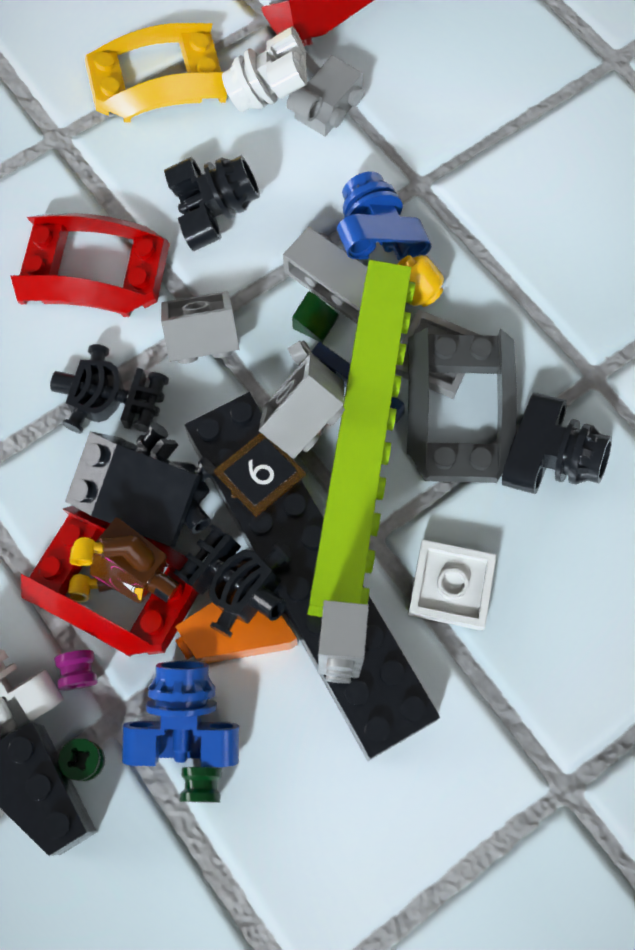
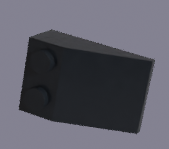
M90 431L65 502L108 523H112L117 517L140 535L167 546L175 547L201 475L123 438Z

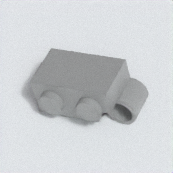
M332 55L307 82L306 86L289 95L286 106L295 113L296 120L326 137L334 127L340 126L348 110L360 103L364 94V89H362L363 73Z

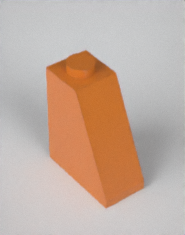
M213 602L175 626L181 635L175 642L188 660L194 656L197 661L207 664L289 650L298 645L297 637L282 615L277 620L271 621L259 611L249 623L236 619L230 630L233 633L231 638L220 634L210 627L212 622H217L222 613V610Z

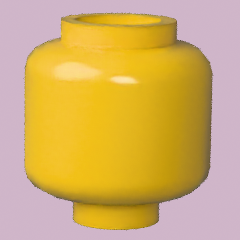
M408 255L397 263V265L411 267L409 281L416 283L412 304L408 303L409 305L426 307L440 297L443 292L444 277L428 256L418 255L412 257Z

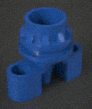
M373 171L360 173L345 184L342 190L344 198L343 214L345 218L337 225V232L349 258L368 259L370 257L369 254L376 248V242H379L387 253L394 250L398 260L408 255L415 257L429 253L432 245L421 220L417 217L400 216L403 209L402 201L396 194L393 186L384 182L381 174Z
M168 661L156 664V676L148 686V697L153 700L146 703V711L150 714L161 716L160 721H132L123 724L122 763L131 766H156L159 758H174L177 763H184L187 761V758L201 759L200 767H230L239 763V725L231 722H201L202 715L210 714L217 710V702L210 699L215 696V685L209 678V664L199 661Z

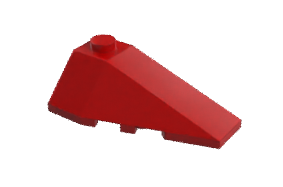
M288 0L262 6L261 8L263 15L276 35L290 27H294L303 45L308 46L313 44L312 38L325 35L374 0Z

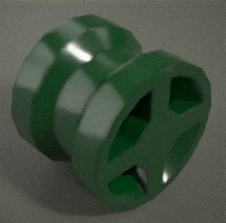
M77 738L63 746L59 753L58 764L64 776L72 780L87 782L95 779L102 772L105 765V755L98 744L87 739Z
M182 767L181 776L185 780V789L180 793V802L220 803L221 794L217 790V781L222 777V768Z

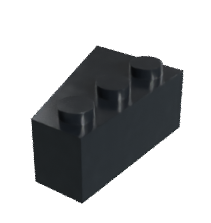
M31 721L0 739V808L48 856L61 855L96 834L97 831L72 780L64 776L59 768V754L45 726Z

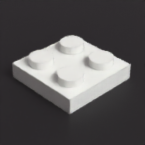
M422 540L408 615L483 631L486 625L496 554Z

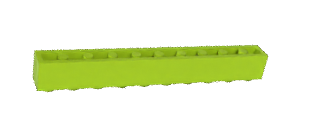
M369 260L344 398L343 407L345 410L341 415L307 615L322 617L324 600L368 605L370 588L363 587L365 573L371 574L374 565L375 550L369 549L370 536L377 537L381 514L374 512L376 500H383L386 478L380 477L381 464L388 465L391 452V443L385 442L386 431H393L397 409L390 408L391 398H398L401 376L395 375L396 365H403L406 344L400 343L401 333H408L411 313L405 312L406 303L412 304L416 284L409 281L411 267L375 260Z

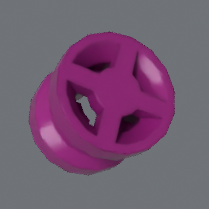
M71 651L57 655L54 658L55 666L60 669L61 675L57 681L58 690L82 689L98 683L97 674L92 671L91 665L95 660L94 651Z

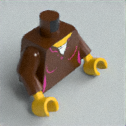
M117 517L96 542L93 539L81 537L71 547L70 564L90 566V575L94 577L91 579L84 574H75L70 579L68 594H70L71 600L78 603L89 600L90 589H98L99 592L116 590L136 603H142L151 592L168 603L177 591L180 583L163 573L167 560L166 554Z

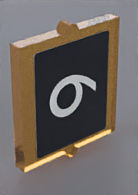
M262 433L258 434L214 470L215 475L231 490V497L234 499L238 498L255 517L259 516L306 476V473L286 452Z

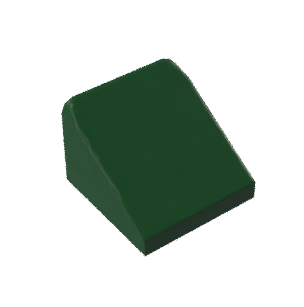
M308 291L292 317L293 329L323 343L337 321L339 314L318 296Z

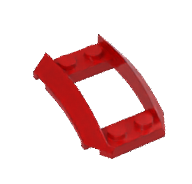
M69 213L27 217L33 224L20 275H10L17 302L20 304H27V301H42L44 304L86 306L119 313L123 317H130V313L140 306L147 308L158 302L170 246L169 241L146 226L101 215ZM69 231L104 233L133 240L123 288L89 279L58 275Z
M74 506L63 508L69 515L30 577L21 574V598L85 631L129 657L133 654L141 653L149 655L165 653L177 632L175 626L184 620L199 594L173 573L175 569L179 571L188 559L170 546L144 537L166 554L165 567L167 569L164 573L180 583L168 603L151 594L131 630L127 631L65 596L68 592L70 579L75 574H79L83 567L72 565L69 562L73 543L81 537L90 538L96 542L111 523L93 517Z

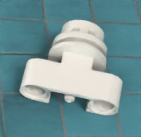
M290 27L267 41V50L259 55L249 48L244 52V56L241 55L234 59L230 69L222 73V81L227 94L240 112L250 108L262 109L267 106V103L272 105L277 102V97L282 99L307 85L306 51L294 27Z
M1 649L0 738L7 733H12L26 721L30 720L31 722L64 700L46 669L12 688L5 676L17 669L15 663L7 667L5 666L3 661L8 656Z

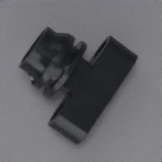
M242 155L234 159L221 157L215 160V166L211 162L204 164L205 174L203 175L193 157H189L164 169L169 189L172 190L176 197H179L180 204H178V210L184 215L178 217L184 239L192 251H196L221 239L216 216L224 213L228 219H232L235 217V210L238 213L246 211L251 201L260 197L255 177Z
M534 392L530 397L504 466L502 485L536 494L546 468L555 470V480L558 482H564L568 476V481L571 484L577 485L585 481L599 484L608 464L612 447V436L601 434L594 425L584 424L580 429V421L572 419L567 428L562 427L567 400Z

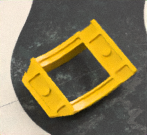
M171 23L147 27L114 39L85 56V64L96 111L108 116L109 112L123 117L124 122H130L132 117L153 109L178 104L201 103L204 98H218L219 103H226L227 91L222 81L223 72L221 71L211 36L213 23ZM179 42L187 73L158 77L125 89L118 55L148 45Z

